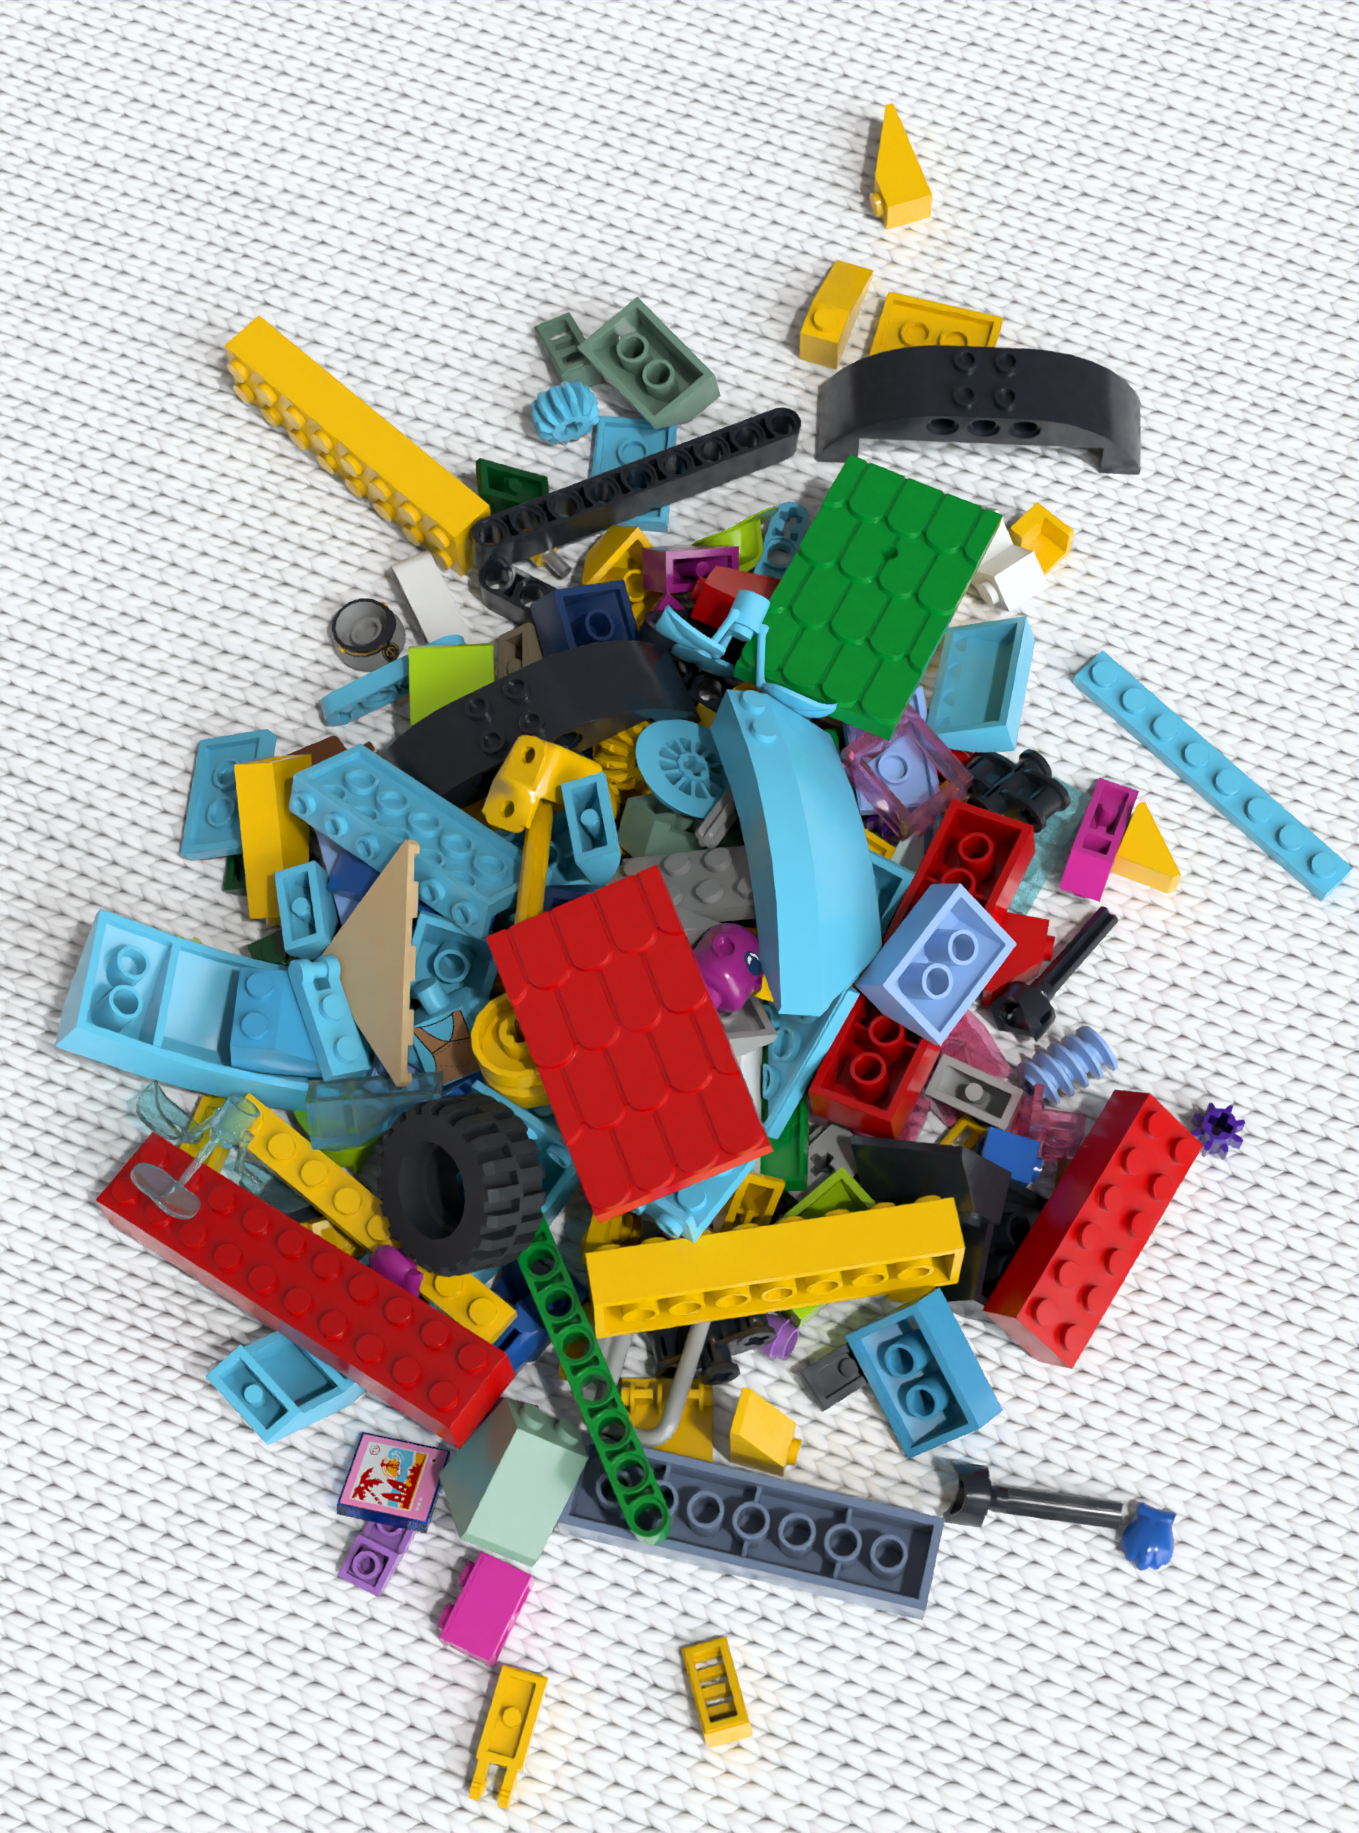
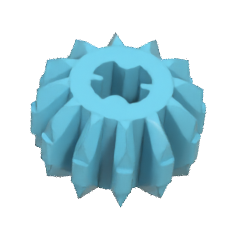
M563 381L555 387L550 385L548 391L538 393L537 400L530 404L531 416L533 418L532 423L536 433H539L541 440H547L550 445L557 444L560 441L563 444H567L573 439L580 440L581 435L591 433L593 431L592 426L600 421L597 399L589 386L583 385L581 381H574L570 384L567 381Z

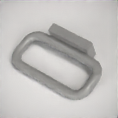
M711 1321L691 1324L659 1424L650 1430L634 1427L642 1447L654 1448L663 1445L674 1435L684 1410ZM592 1324V1327H591V1328H592L593 1333H594V1335H595L594 1324ZM634 1333L596 1339L616 1387ZM587 1342L582 1357L589 1351L590 1345ZM593 1382L586 1386L587 1389L596 1391L593 1401L602 1399L607 1393L608 1387L601 1382ZM611 1424L605 1427L601 1433L612 1440L621 1441L625 1436L626 1430L621 1425Z

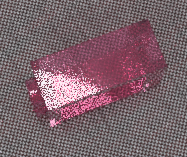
M908 704L890 741L867 731L845 747L839 757L848 780L862 793L873 806V809L902 842L913 834H916L919 838L930 831L938 822L935 817L948 809L952 799L966 802L970 798L967 792L974 780L973 775L910 704ZM906 734L949 782L947 786L911 813L868 765L870 761Z

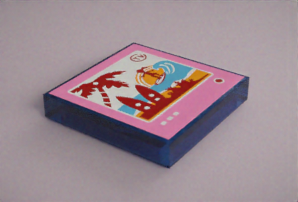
M362 1432L337 1502V1514L427 1534L442 1488L439 1473L450 1461L451 1451Z

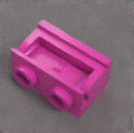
M482 1551L476 1562L469 1560L458 1582V1586L463 1588L455 1605L450 1602L446 1605L437 1624V1629L442 1631L439 1636L442 1644L445 1646L451 1644V1648L493 1669L535 1584L532 1575Z

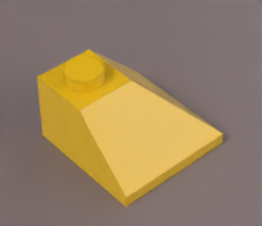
M612 525L586 553L582 585L624 580L638 631H640L645 614L653 611L664 594L643 589L642 548L653 546L638 527ZM669 593L673 598L678 595V593Z

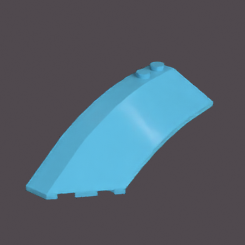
M727 689L710 730L731 787L742 829L754 897L759 941L758 957L778 1014L821 1016L829 1008L831 1002L839 994L842 995L858 979L860 973L867 965H870L882 949L878 898L863 822L853 790L829 733L766 693L752 690L738 691Z

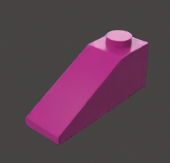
M1102 778L1098 779L1072 846L1059 886L1060 889L1072 892L1079 897L1100 902L1139 793L1138 790Z

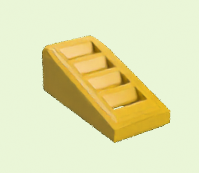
M727 1636L681 1648L707 1747H716L752 1736L753 1732ZM720 1657L723 1658V1664L699 1671L696 1669L695 1664ZM728 1676L729 1681L703 1689L700 1683ZM733 1695L734 1701L709 1708L706 1706V1702Z

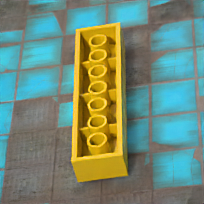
M260 315L224 345L229 361L227 368L232 374L235 383L233 389L246 404L254 403L261 409L263 417L272 426L277 428L280 425L288 432L290 439L299 449L303 451L309 449L317 456L318 462L328 473L334 474L336 472L345 480L347 487L354 495L359 498L365 496L373 503L375 510L387 522L393 520L401 526L404 535L416 546L422 544L426 547L440 567L445 570L451 568L460 577H463L475 565L471 557L472 529L477 521L491 515L489 504Z
M925 1196L917 1199L912 1204L899 1206L890 1202L879 1203L870 1207L869 1210L853 1213L845 1209L833 1210L826 1213L823 1217L807 1220L799 1216L787 1217L780 1220L777 1224L761 1227L754 1223L741 1224L734 1227L732 1231L713 1234V1232L705 1230L695 1243L686 1238L667 1241L666 1238L654 1237L646 1239L636 1246L621 1248V1246L616 1244L603 1245L596 1248L594 1252L585 1253L587 1285L595 1337L600 1339L956 1284L960 1275L965 1246L954 1197L941 1199L939 1196Z

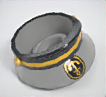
M368 598L353 600L340 608L333 618L332 642L335 652L344 663L354 669L375 671L397 660L404 649L406 642L404 625L399 617L388 608L385 602L381 603Z

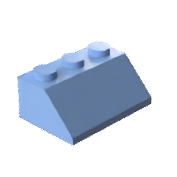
M960 883L931 884L854 985L882 1014L934 1045L941 1046L1017 943Z

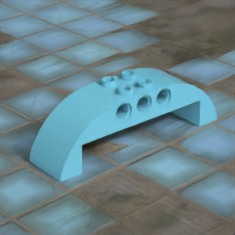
M603 772L561 784L565 810L553 813L548 868L553 870L550 885L593 884L605 886L614 876L619 866L621 852L607 778ZM525 827L520 833H513L503 829L494 831L523 850ZM314 860L274 873L285 952L291 956L301 959L306 958L310 961H316L322 955L342 927L334 895L326 890L329 882L328 873ZM517 903L499 912L492 932H499L503 929L507 930L510 926L514 925ZM419 916L412 918V939Z

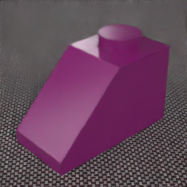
M672 545L642 548L643 589L666 594L692 592L699 577L702 576L707 579L716 565L739 570V546Z

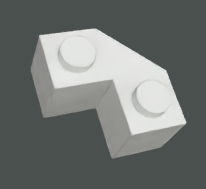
M977 504L979 506H982V509L987 508L989 510L999 513L998 509L991 508L982 504ZM1001 520L1000 527L971 583L988 605L1010 612L1049 587L1034 551L1013 545L1005 524Z

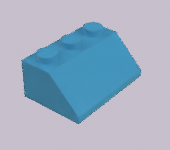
M940 1287L902 1304L845 1335L908 1459L981 1429L1003 1411Z

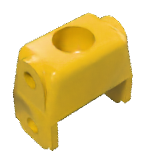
M521 735L514 743L494 778L482 813L489 824L506 831L520 833L524 827L530 829L541 798L554 803V813L565 810L561 784L603 772L602 766L598 762L560 745L535 736Z

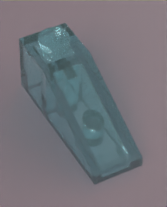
M1056 777L1054 779L1059 781L1069 793L1070 805L1064 811L1054 813L1046 821V827L1041 832L1034 833L1035 854L1008 908L1016 914H1028L1093 798Z
M443 1071L412 1073V1082L408 1087H397L390 1075L344 1078L324 1082V1080L309 1081L305 1106L312 1150L326 1149L336 1152L345 1150L348 1147H357L393 1128L392 1124L402 1112L407 1111L410 1106L420 1102L442 1099Z

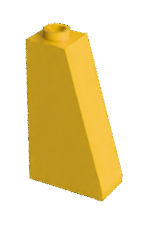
M311 754L271 756L234 764L249 918H266V925H281L274 873L309 862L310 824L293 814L289 810L294 774L312 766Z

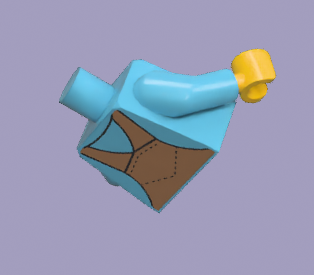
M436 977L424 980L414 989V993L422 1005L414 1013L413 1046H408V1063L425 1072L430 1085L435 1090L481 1071L472 1050L471 1031L477 1015L491 1000L480 997L473 988L467 986L447 994Z

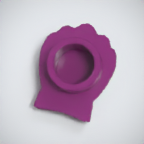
M388 1244L378 1245L369 1256L371 1269L419 1298V1290L424 1274L417 1270L415 1261L408 1258L400 1248H394Z

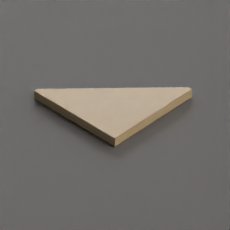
M405 840L321 955L332 954L338 958L341 967L339 978L353 1019L397 1087H408L412 1082V1073H409L407 1070L408 1046H413L414 1010L409 1009L410 982H415L416 946L412 945V918H417L419 885V882L414 881V859L417 854H420V845L414 840Z

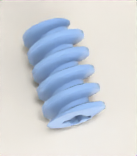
M1082 1025L1076 1030L1075 1035H1065L1061 1039V1044H1050L1047 1047L1046 1053L1041 1051L1035 1053L1032 1056V1062L1029 1060L1020 1062L1017 1067V1073L1022 1090L1029 1094L1027 1100L1037 1112L1043 1114L1046 1110L1042 1099L1046 1098L1052 1105L1057 1106L1060 1104L1057 1090L1061 1089L1066 1096L1072 1097L1075 1094L1072 1081L1075 1080L1080 1087L1085 1089L1089 1086L1087 1072H1090L1097 1080H1100L1104 1077L1101 1067L1102 1063L1111 1071H1115L1118 1068V1063L1105 1040L1089 1026Z

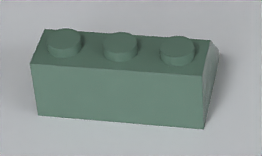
M638 297L577 347L578 351L654 429L690 422L721 396L715 374Z

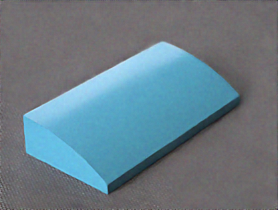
M1027 616L947 628L924 733L927 743L969 752L1015 751L1035 645Z

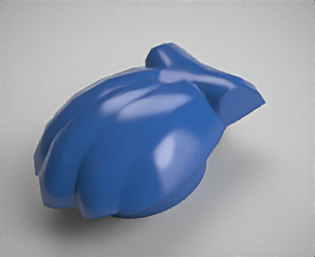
M1138 1502L1136 1515L1128 1523L1120 1539V1548L1124 1552L1126 1560L1134 1562L1136 1568L1140 1571L1148 1568L1157 1570L1162 1565L1169 1563L1174 1551L1172 1525L1177 1514L1172 1511L1154 1508L1144 1502Z

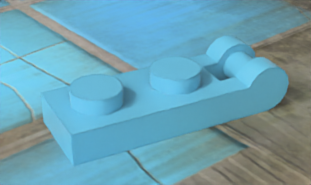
M332 954L319 956L315 962H310L306 958L293 960L288 968L289 978L324 1082L360 1076L370 1070L339 978L341 973L338 958ZM318 979L321 990L316 991L313 980Z

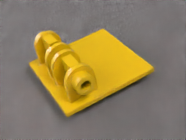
M622 1378L621 1399L633 1427L650 1430L659 1424L674 1378ZM693 1379L679 1425L674 1435L663 1445L650 1449L713 1463V1386L702 1384L700 1379Z

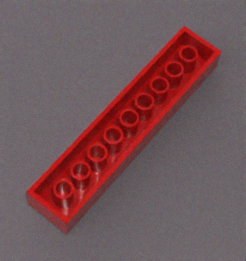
M155 1132L149 1135L96 1199L110 1224L275 1331H278L298 1346L459 1450L516 1376L504 1351Z

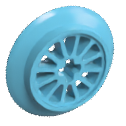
M662 720L650 724L639 735L635 750L639 770L653 795L662 804L679 814L705 819L730 786L711 730L687 720Z

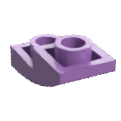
M373 1510L363 1533H358L337 1576L380 1597L403 1559L422 1521Z

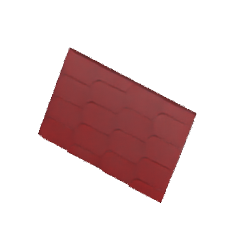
M657 864L637 872L638 874L630 875L597 889L594 893L583 895L557 906L549 912H543L510 926L507 930L503 929L486 937L509 1001L514 1008L530 1054L538 1069L564 1142L569 1149L587 1200L599 1223L774 1152L670 892Z

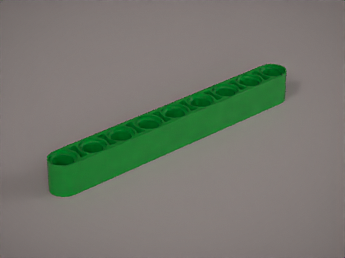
M543 1216L541 1226L537 1231H533L536 1235L527 1250H524L520 1257L517 1258V1261L632 1535L642 1544H659L667 1538L671 1531L672 1522L668 1507L546 1219ZM547 1258L555 1262L551 1272L546 1275L540 1276L531 1272L532 1265L539 1259ZM565 1299L572 1303L570 1311L564 1316L555 1317L548 1313L550 1305L556 1300ZM582 1340L590 1345L589 1351L582 1358L573 1359L565 1354L566 1348L573 1341ZM601 1382L608 1387L607 1393L602 1399L589 1401L583 1397L584 1389L590 1383ZM611 1424L621 1425L626 1430L623 1439L615 1444L605 1443L600 1438L603 1429ZM631 1466L640 1468L644 1472V1476L638 1485L625 1487L619 1483L618 1479L622 1470ZM652 1509L661 1513L662 1521L654 1530L645 1531L636 1524L638 1516L645 1510Z

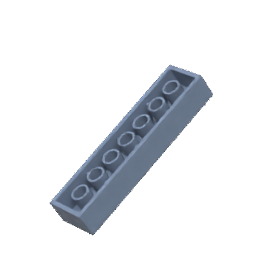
M581 1432V1440L588 1460L558 1519L560 1533L923 1620L945 1518L642 1447L666 1502L672 1522L671 1531L664 1541L655 1545H646L637 1541L632 1535L591 1435ZM600 1437L602 1441L608 1444H615L619 1442L617 1440ZM627 1467L620 1473L618 1481L625 1487H634L642 1481L644 1472L638 1467ZM645 1510L638 1516L636 1524L642 1530H654L660 1525L662 1515L656 1510Z

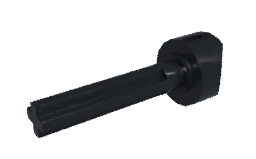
M1101 906L1043 973L1030 985L1021 981L1009 983L993 1001L988 1010L995 1026L1000 1031L1030 1036L1037 1042L1055 1021V1011L1050 1004V1001L1055 997V993L1118 923L1117 916L1110 914L1107 907Z
M957 1461L950 1462L958 1475V1490L955 1500L948 1510L943 1513L944 1523L981 1528L988 1510L996 1513L1119 1529L1120 1523H1122V1502L1004 1485H991L988 1466Z

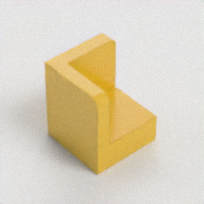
M1036 502L1010 528L1009 536L1013 545L1034 551L1045 576L1071 551L1074 531L1040 503Z

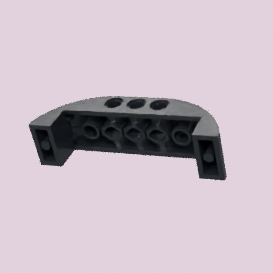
M951 345L904 347L859 359L842 368L821 387L818 462L845 463L850 454L858 457L859 438L1099 448V473L1140 475L1141 400L1126 380L1112 370L1091 360L1071 354L1028 348Z
M636 640L596 642L545 657L441 707L410 727L389 746L381 757L454 806L463 809L488 796L494 778L514 743L521 735L535 736L579 753L650 718L654 722L681 719L698 723L702 720L667 648Z

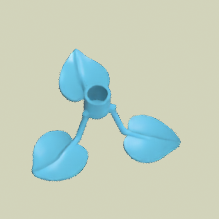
M738 590L728 617L711 639L683 620L671 609L670 605L666 606L662 616L658 619L655 625L657 632L678 643L672 647L671 653L688 663H694L696 667L707 673L724 678H734L735 666L720 659L725 654L732 637L749 642L752 636L757 635L756 688L770 695L804 718H822L835 711L838 703L831 705L818 703L788 688L765 681V637L769 627L762 624L770 602L763 596L748 590Z

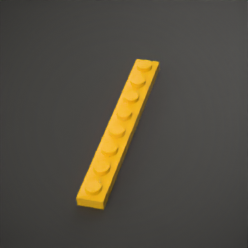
M248 1093L219 1124L223 1133L371 1254L378 1245L384 1244L394 1248H401L402 1244L400 1241L394 1240L388 1230V1227H390L388 1218L382 1215L380 1204L383 1202L251 1093ZM417 1265V1270L424 1274L419 1295L441 1313L492 1345L517 1317L516 1310L472 1274L444 1277L434 1272L430 1273Z

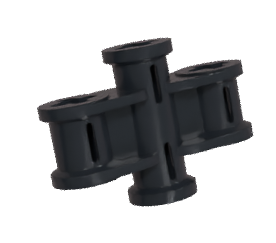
M1024 750L1019 755V761L1016 764L996 752H974L971 761L963 768H955L949 774L952 788L961 798L967 801L966 803L1033 825L1034 833L1041 832L1046 827V821L1054 813L1064 811L1070 805L1069 793L1059 781L1052 778L1050 765L1035 750Z
M766 1313L711 1321L696 1370L700 1368L703 1370L699 1374L702 1384L720 1385L736 1379L741 1372L739 1365L733 1363L732 1356L766 1346L776 1339V1331L773 1327L769 1326ZM691 1325L645 1331L646 1341L651 1343L656 1361L653 1372L656 1378L675 1377Z

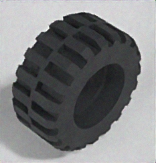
M469 1093L412 1105L407 1111L402 1112L392 1124L393 1128L388 1130L382 1142L385 1149L378 1156L377 1167L381 1168L380 1177L376 1181L377 1192H381L383 1203L380 1204L383 1217H387L390 1223L388 1230L394 1240L400 1241L402 1244L400 1250L411 1260L416 1259V1265L439 1276H461L502 1266L514 1261L532 1243L536 1236L533 1231L539 1229L544 1216L540 1209L546 1203V1190L542 1189V1179L546 1176L544 1165H539L536 1154L540 1151L536 1141L529 1139L526 1133L529 1128L519 1117H513L514 1111L501 1101L497 1102L491 1096ZM457 1167L463 1180L465 1203L458 1187Z

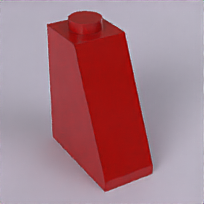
M716 565L707 579L702 576L699 577L692 591L690 599L696 601L691 617L715 629H719L728 617L738 590L742 589L757 593L769 601L781 579Z

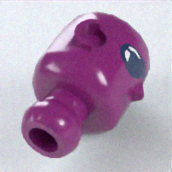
M720 923L710 928L693 950L717 1011L728 1013L739 1011L754 990H761L762 978L765 975L758 957V937L753 932L737 924Z

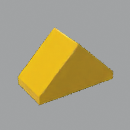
M1146 802L1137 804L1117 851L1111 872L1169 894L1176 890L1181 873Z
M750 1171L715 1216L713 1234L732 1231L734 1227L747 1223H754L759 1227L768 1226L785 1187L784 1180Z

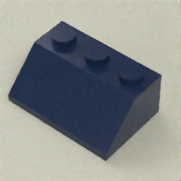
M624 580L552 590L530 604L544 658L574 647L596 642L614 640L641 641Z

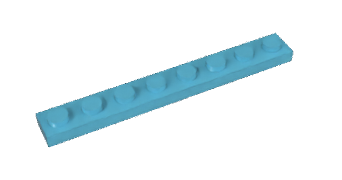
M1102 650L1074 676L1073 684L1321 902L1351 874L1352 866L1105 651Z

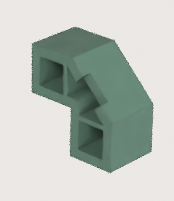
M653 793L627 798L617 836L619 846L627 851L632 858L711 849L707 846L701 847L698 844L699 839L695 836V832L704 818L679 814L662 804ZM735 821L715 848L741 846L743 834L740 823Z

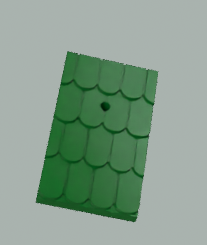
M850 454L825 496L822 506L802 539L797 553L769 600L770 605L762 624L769 627L765 637V681L788 688L818 703L828 705L838 703L835 711L828 716L890 741L994 539L1003 515L987 508L982 509V506L949 493L944 494L939 489L911 478L907 479L904 475L873 463L869 464L866 460ZM757 635L752 636L751 640L745 644L733 674L734 677L756 685Z

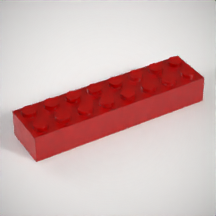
M952 799L882 940V948L931 884L960 883L988 914L1001 925L1035 854L1033 825ZM858 989L857 992L860 995L831 1044L808 1090L813 1113L874 1137L898 1140L944 1042L941 1046L934 1045L885 1016Z

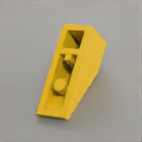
M893 103L886 104L875 173L874 193L870 194L872 211L876 217L881 216L885 228L888 230L930 218L933 195Z
M836 260L813 299L800 331L799 359L837 370L873 278L874 270Z
M742 1387L730 1430V1463L784 1477L786 1466L796 1465L802 1439L794 1438L796 1423L752 1389Z

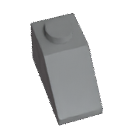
M944 1053L924 1093L978 1120L1010 1133L1029 1096L1024 1090Z

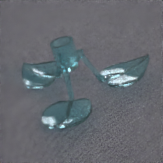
M157 1080L149 1084L138 1097L136 1112L140 1120L156 1134L167 1140L180 1139L185 1144H197L202 1139L203 1132L211 1128L209 1132L211 1139L178 1180L175 1181L167 1172L148 1163H140L131 1171L130 1176L134 1185L142 1193L150 1197L167 1214L179 1219H190L198 1213L200 1200L183 1186L216 1145L226 1149H231L233 1145H239L234 1171L241 1176L239 1185L284 1214L295 1212L310 1205L283 1181L257 1164L245 1160L248 1144L254 1137L249 1130L260 1115L258 1108L245 1097L238 1094H230L222 1107H217L213 1114L199 1125L166 1096Z

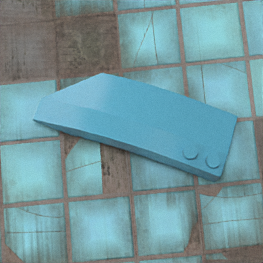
M103 909L97 911L63 1005L55 1047L137 1075L223 1098L242 1101L248 1093H251L268 1107L317 1112L329 1116L370 1118L383 1121H395L403 1112L399 1107L364 1086V1081L339 1079L324 1082V1079L319 1077L255 1073L232 1068L230 1041L240 967L288 971L289 967L225 952L189 941ZM370 1045L368 1063L371 1067L376 1053Z

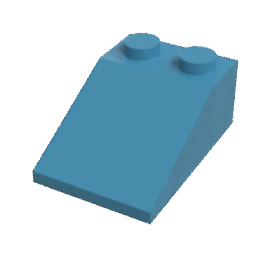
M240 967L230 1041L232 1068L255 1073L323 1078L288 971ZM313 980L316 991L321 990L318 980ZM355 1022L367 1060H369L370 1044ZM367 1072L360 1076L344 1079L366 1081Z

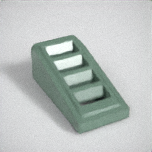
M570 312L534 326L535 333L560 384L563 381H567L569 384L574 381H581L583 385L590 388L602 382V375L577 349L586 339ZM568 331L570 332V333L567 334V335H564V336L559 337V338H557V339H554V340H552V341L550 340L551 338H553V337H555V336H558V335L563 334V333L568 332Z

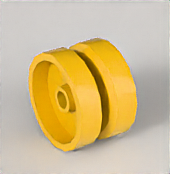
M504 993L490 1001L477 1015L471 1031L473 1053L489 1088L521 1108L528 1109L548 1105L550 1102L538 1069L530 1054L514 1008L509 1001L507 993Z

